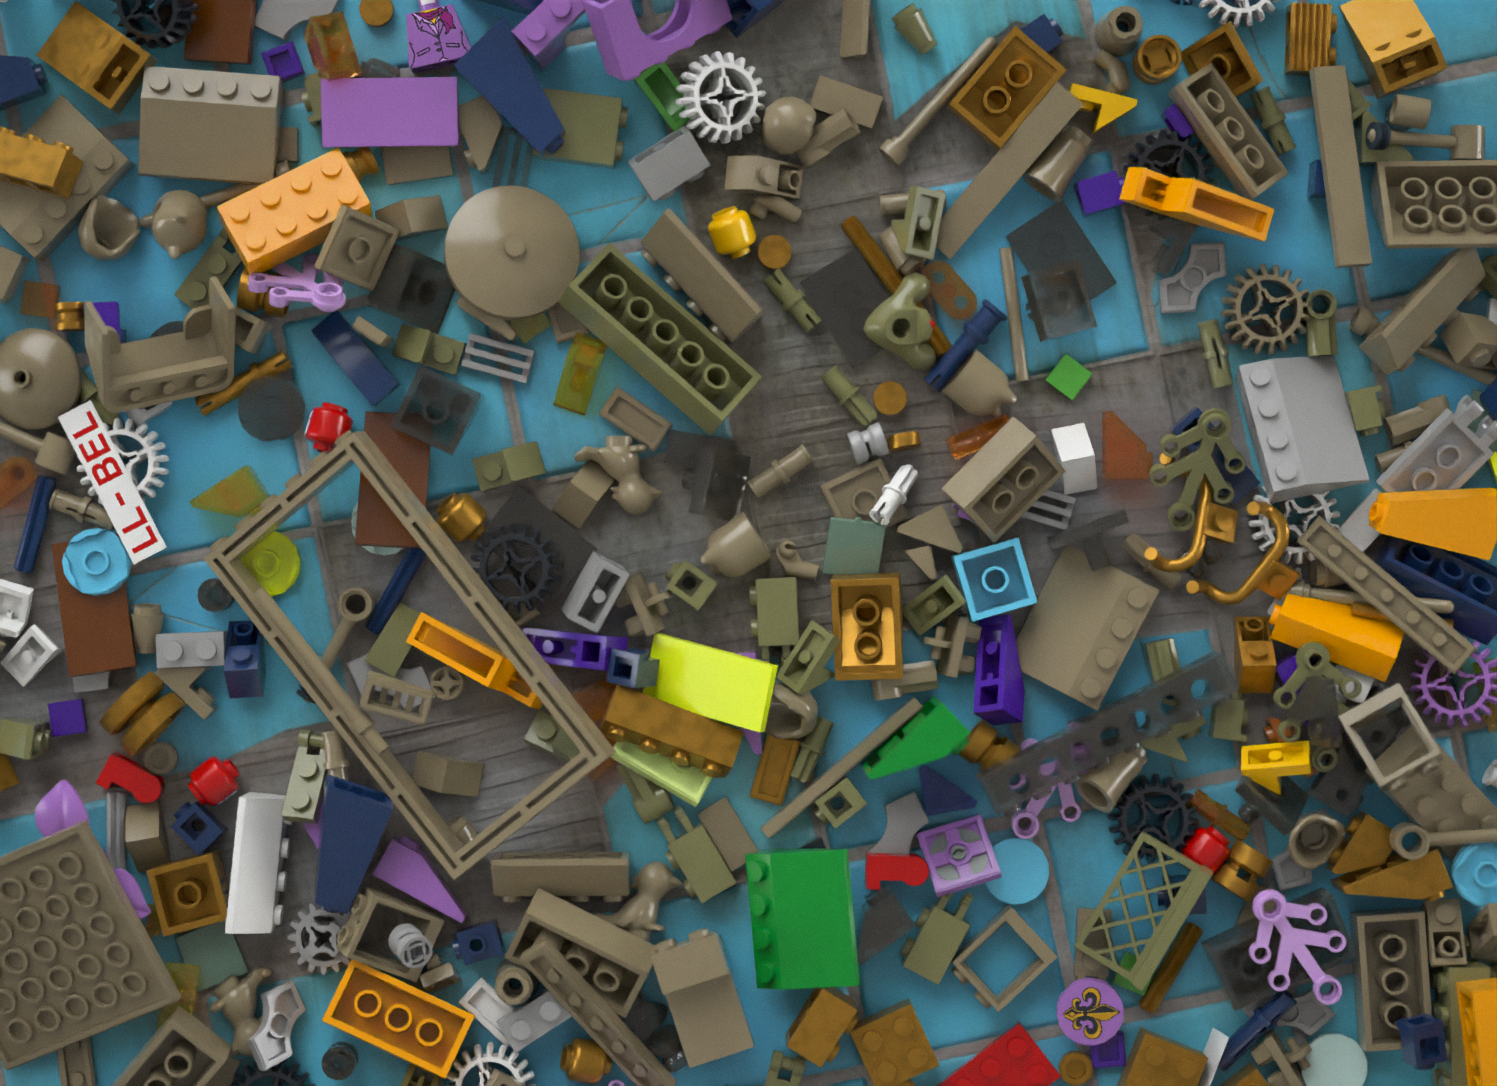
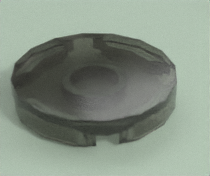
M266 375L256 378L244 387L238 399L239 420L242 427L251 436L259 440L272 442V440L287 439L299 430L304 421L305 401L301 390L292 381L281 376Z

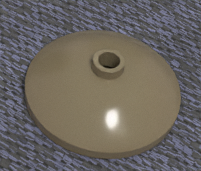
M38 328L17 331L0 343V414L8 422L25 429H45L60 422L58 417L72 410L80 396L82 370L79 359L71 345L63 337L52 331ZM23 372L26 375L25 383L21 382V374Z

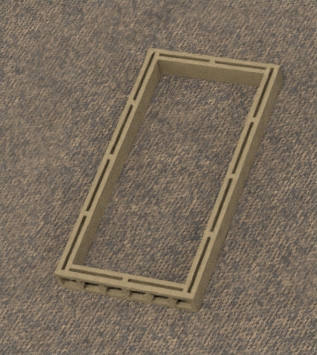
M349 430L334 442L337 447L329 454L322 452L309 463L312 468L304 475L298 473L284 484L287 488L279 496L273 494L259 505L262 510L254 517L248 515L235 525L237 531L229 538L223 536L210 546L212 552L204 560L448 874L455 880L616 751L365 431L352 433ZM354 463L581 751L575 758L465 846L449 828L390 750L387 748L378 755L362 734L358 736L350 725L352 723L350 718L254 598L253 593L262 586L241 561V558Z

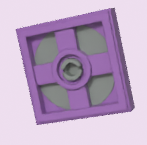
M981 814L916 833L937 897L1002 878Z

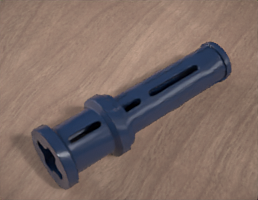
M984 299L982 301L983 307L971 321H966L963 324V329L965 330L931 372L924 377V380L932 385L937 377L941 375L932 386L938 392L942 391L943 387L979 344H987L989 341L988 336L1001 321L1005 322L1008 319L1004 313L988 300Z

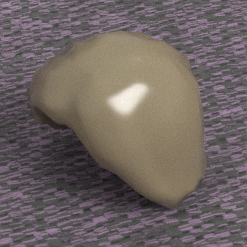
M793 96L776 99L764 112L763 126L760 129L763 144L770 150L779 152L780 155L801 151L812 135V128L816 121L814 108L804 100Z
M103 194L91 200L90 205L81 218L78 226L79 243L88 255L97 260H119L130 252L141 234L139 218L133 214L130 208L122 206L114 198H107Z
M775 682L765 733L779 739H797L810 734L816 727L818 703L810 691L800 695L786 684Z
M1314 812L1300 817L1289 828L1288 847L1294 862L1305 870H1313L1326 863L1334 850L1343 841L1345 835L1344 826L1340 821L1325 813Z

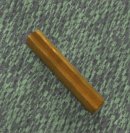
M1187 922L1148 986L1145 995L1139 1001V1006L1151 1014L1156 1013L1203 934V930L1191 922Z

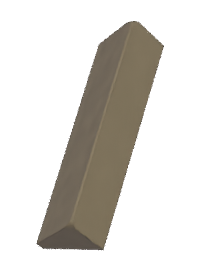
M843 0L840 57L843 59L864 60L867 56L870 0Z

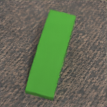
M665 62L648 67L641 71L637 78L633 79L673 131L678 130L690 120L689 117L680 118L679 113L685 110V106L677 105L675 102L679 98H684V93L676 90L677 86L681 84Z

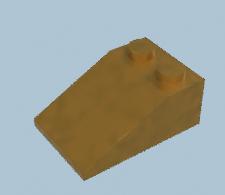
M1015 26L949 103L947 108L993 148L999 151L1067 69Z
M901 572L833 575L831 579L833 634L841 639L834 650L835 681L903 679Z
M1429 846L1427 853L1419 859L1409 860L1395 853L1388 856L1384 864L1351 871L1330 880L1333 887L1345 894L1419 900L1425 898L1427 902L1445 896L1444 890L1453 887L1438 849Z

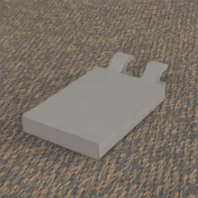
M1466 395L1458 402L1455 413L1446 408L1375 482L1387 493L1460 489L1494 454L1488 447L1497 440V422L1492 421L1490 416L1487 415L1480 421L1474 434L1467 426L1478 418L1484 409L1475 400L1473 401Z

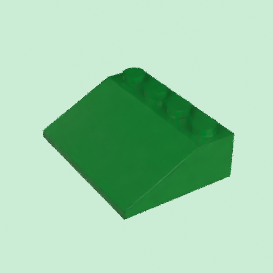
M932 696L922 705V710L893 733L861 766L866 775L873 780L946 757L950 752L955 756L969 743L966 737L971 732L940 700Z
M768 849L745 854L757 988L783 990L860 985L848 849Z

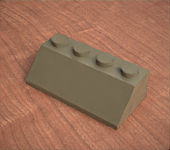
M1212 63L1177 84L1168 93L1173 103L1176 104L1194 130L1193 133L1196 138L1204 144L1211 154L1215 165L1223 171L1237 195L1252 200L1289 173Z
M1456 248L1446 254L1359 346L1386 375L1396 370H1399L1401 373L1406 370L1416 359L1412 354L1419 347L1425 349L1438 336L1434 331L1441 323L1444 326L1448 325L1459 314L1456 307L1463 300L1468 303L1480 292L1481 288L1478 284L1486 277L1476 248Z
M496 852L491 858L493 895L502 896V902H521L522 896H535L538 888L555 896H569V901L586 902L589 901V896H603V901L607 902L623 901V896H629L630 852Z

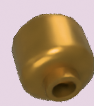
M455 492L451 493L436 510L439 514L437 524L456 542H463L468 538L471 541H475L486 529V526L483 524L487 515L486 510L468 493H460L458 495Z
M574 1038L570 1044H565L560 1058V1069L565 1071L568 1080L587 1084L599 1083L603 1075L609 1074L612 1065V1059L595 1040Z

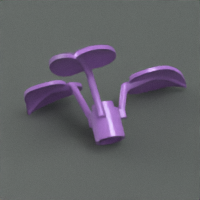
M66 780L60 781L41 799L35 811L37 828L44 837L84 820L89 825L88 813L80 796ZM101 848V849L103 850V852H104L106 858H107L106 852L104 851L103 848ZM113 868L139 919L149 915L151 910L145 902L136 879L124 869Z

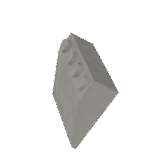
M1334 355L1275 358L1238 367L1235 381L1269 504L1369 482V476Z

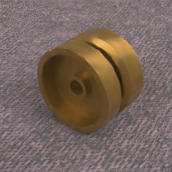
M154 671L148 672L132 685L99 721V724L110 735L119 734L131 725L123 735L120 745L132 757L157 740L171 726L173 720L186 706V703L175 692L167 693L154 702L163 691L165 684Z

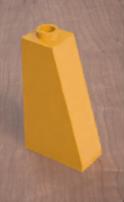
M1490 487L1379 493L1376 502L1370 507V521L1368 525L1381 534L1490 561L1497 541V489Z
M1293 594L1286 595L1282 606L1275 605L1268 622L1275 625L1270 638L1298 649L1307 642L1320 643L1327 648L1330 655L1329 661L1386 682L1405 633L1393 622L1351 615V605L1304 596L1300 597Z

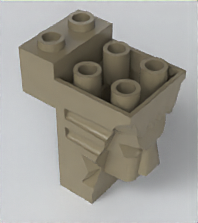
M707 928L689 933V939L676 943L675 938L655 944L656 950L651 951L650 954L662 994L666 996L689 1068L754 1047L750 1027L746 1020L738 990L733 982V974L727 964V955L721 934L717 935L716 930L708 932Z

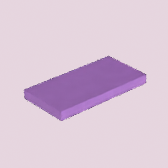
M458 77L321 79L322 147L459 146Z

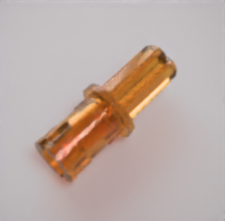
M1197 788L1192 795L1193 798L1186 806H1197L1198 811L1196 812L1210 821V826L1217 825L1235 839L1243 841L1251 830L1250 825L1227 810L1228 805L1225 803L1221 805Z

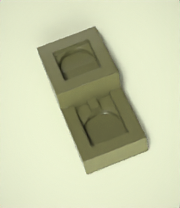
M400 602L365 661L388 675L395 677L411 648L414 647L407 643L406 640L420 612Z

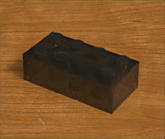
M1318 888L1288 902L1305 906L1311 903H1319L1327 911V919L1321 925H1313L1307 919L1286 917L1293 928L1322 933L1337 930L1346 938L1345 948L1337 953L1331 952L1325 947L1304 944L1322 971L1358 956L1333 896L1325 888ZM1314 909L1311 912V919H1318L1321 916V909ZM1257 917L1201 942L1224 997L1234 1011L1279 992L1274 990L1268 983V975L1275 969L1281 934L1275 926H1273L1268 946L1271 950L1270 960L1265 964H1258L1249 956V948L1256 942L1260 922ZM1332 937L1329 942L1330 946H1337L1340 943V937ZM1258 948L1255 951V957L1262 958L1266 952L1265 948ZM1292 953L1288 973L1290 977L1289 987L1310 978L1294 953ZM1277 975L1274 978V985H1281L1284 982L1283 975Z

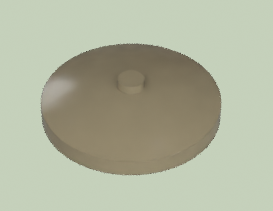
M522 186L493 187L470 198L453 217L444 242L446 271L457 293L470 306L481 313L503 320L532 318L554 307L567 286L575 279L579 265L580 250L578 237L567 214L548 196Z

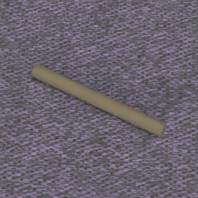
M1001 248L999 253L1016 382L1029 381L1013 248Z

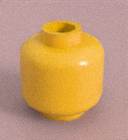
M736 206L727 207L714 213L711 216L712 221L708 225V232L717 253L722 255L730 254L732 259L749 253V246L755 242L757 237L749 214L744 210H738Z

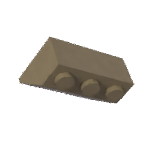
M1013 416L941 489L995 543L1066 471L1041 440Z

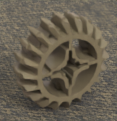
M1265 264L1258 266V275L1252 267L1247 268L1245 273L1248 280L1238 274L1234 279L1239 288L1231 284L1226 287L1227 292L1232 294L1233 298L1223 297L1221 299V303L1231 306L1230 310L1220 312L1221 317L1231 316L1232 322L1224 325V329L1229 330L1235 327L1237 332L1231 336V340L1236 341L1243 336L1245 339L1241 344V348L1244 350L1248 349L1253 342L1254 354H1260L1263 345H1265L1267 355L1274 354L1275 343L1281 352L1288 349L1286 340L1293 345L1299 342L1294 331L1302 335L1307 332V329L1300 324V321L1305 322L1311 319L1309 314L1303 313V309L1308 304L1306 302L1302 303L1301 297L1309 294V290L1304 289L1298 292L1296 287L1302 283V279L1297 278L1292 282L1288 281L1292 274L1290 269L1285 270L1280 277V268L1276 264L1270 269V274H1268ZM1261 282L1277 285L1287 295L1280 298L1272 297L1266 288L1263 289ZM1251 287L1253 291L1251 295L1253 307L1250 311L1241 315L1242 298L1248 288ZM1262 301L1265 305H1274L1280 302V306L1273 308L1274 311L1270 312L1271 318L1268 314H1259L1255 317L1252 314L1260 311L1259 308L1263 307ZM1291 304V319L1286 329L1282 332L1280 328V312L1284 307ZM1252 321H1259L1265 326L1266 330H1270L1272 337L1260 336L1252 332L1246 324Z

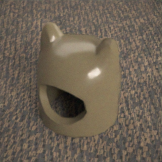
M173 190L165 193L157 200L153 209L152 232L156 242L168 252L170 258L178 259L182 254L196 249L203 242L207 233L208 211L204 202L196 194L186 190Z
M977 349L966 359L943 389L944 394L968 413L977 417L990 415L997 418L1001 415L1000 406L1003 403L1012 405L1016 402V396L1010 390L1007 375Z
M743 511L736 515L729 523L710 534L707 542V551L701 557V562L705 565L711 564L710 572L713 574L722 573L725 576L735 578L749 573L773 556L753 523Z

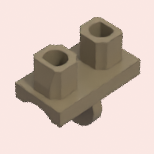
M642 573L628 578L615 600L619 608L632 603L637 612L636 616L625 620L631 637L646 634L648 637L666 628L661 615L669 612L664 599L672 596L670 590L660 593L656 582L647 585Z
M949 614L946 617L945 626L936 627L934 638L924 637L923 643L933 645L930 658L937 660V673L957 678L958 674L973 673L974 657L963 655L962 652L965 641L977 644L980 640L981 626L969 622V618Z
M1275 1029L1267 1031L1264 1035V1040L1252 1048L1251 1054L1259 1067L1273 1060L1278 1064L1280 1069L1267 1077L1270 1086H1303L1302 1083L1305 1081L1295 1062L1297 1061L1302 1070L1311 1066L1305 1057L1312 1050L1309 1043L1298 1045L1292 1036L1284 1041L1290 1050L1288 1052Z

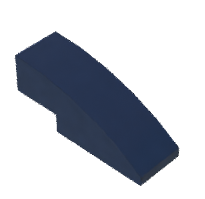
M338 310L333 311L311 330L372 406L376 407L401 385Z

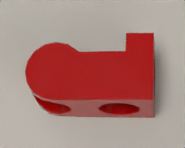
M117 751L111 753L95 783L105 789L112 788L115 783L131 791L134 798L142 803H151L159 799L164 794L166 788L162 776L150 773L145 766Z
M866 852V889L880 890V880L903 881L908 885L918 886L928 878V865L919 855Z

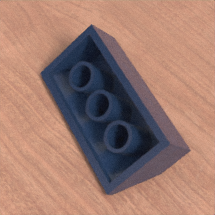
M1387 535L1374 562L1415 597L1450 600L1454 604V610L1448 614H1436L1440 618L1453 620V629L1487 646L1497 634V567L1477 557Z

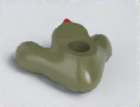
M913 273L905 277L894 294L883 301L869 315L863 330L874 343L901 357L912 369L924 371L932 367L936 360L934 349L929 344L923 343L930 339L932 330L935 329V323L931 320L925 308H919L915 304V302L922 301L930 293V281L923 274Z

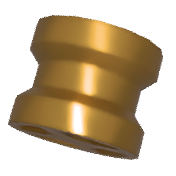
M358 147L353 152L345 151L342 153L359 183L368 174L374 176L380 173L378 164L369 147Z
M84 302L53 304L54 311L58 316V321L55 323V331L85 330Z

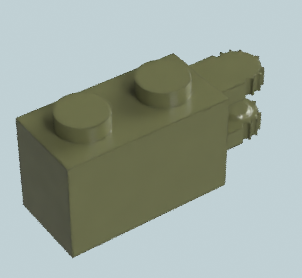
M796 577L755 578L756 585L749 586L750 606H757V619H751V638L758 639V645L761 646L762 661L771 663L769 646L782 645V667L790 655V645H796L799 641Z
M679 805L674 808L675 815L684 826L686 832L675 837L667 819L661 816L656 821L668 841L667 846L670 851L665 854L675 871L679 868L683 871L687 880L683 881V885L692 899L698 897L701 903H704L737 883V879L703 823L701 822L693 826L684 809Z
M968 892L961 897L954 914L944 909L953 893L940 896L936 904L932 902L929 909L925 907L922 909L915 922L919 929L913 939L907 937L899 955L903 956L901 963L904 967L939 985L970 927L969 922L963 919L974 896Z

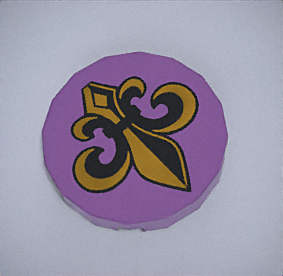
M1090 977L1075 980L1068 985L1069 987L1059 996L1056 1007L1058 1023L1065 1035L1078 1044L1090 1046L1105 1043L1115 1036L1122 1025L1124 1016L1122 1000L1117 991L1102 979Z

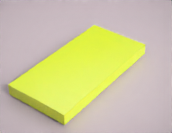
M654 633L650 657L660 659L656 686L644 687L643 694L704 717L756 732H765L778 665L666 634Z

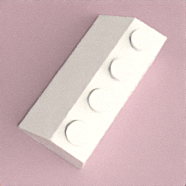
M248 792L239 797L225 928L226 934L272 933L276 929V925L282 924L284 906L278 904L280 891H285L287 872L282 871L283 858H288L290 852V838H285L287 824H292V821H285L281 816L286 795Z

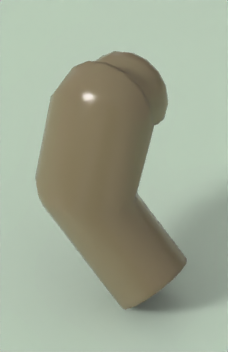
M1102 48L1093 62L1109 73L1110 83L1106 88L1107 92L1123 95L1124 91H1128L1130 86L1127 66Z
M758 195L752 200L754 203L749 208L750 213L759 219H764L767 216V212L771 211L792 224L798 220L802 211L780 196Z

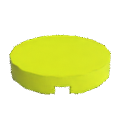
M273 531L241 558V561L271 597L285 593L295 584L300 574L301 557L297 546L289 537L277 531Z

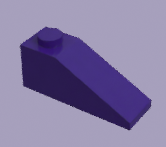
M1009 614L980 619L978 626H981L982 630L980 640L977 642L973 713L993 726L1023 722L1025 689L1012 617Z
M521 627V631L547 664L608 671L611 648L627 650L628 637Z

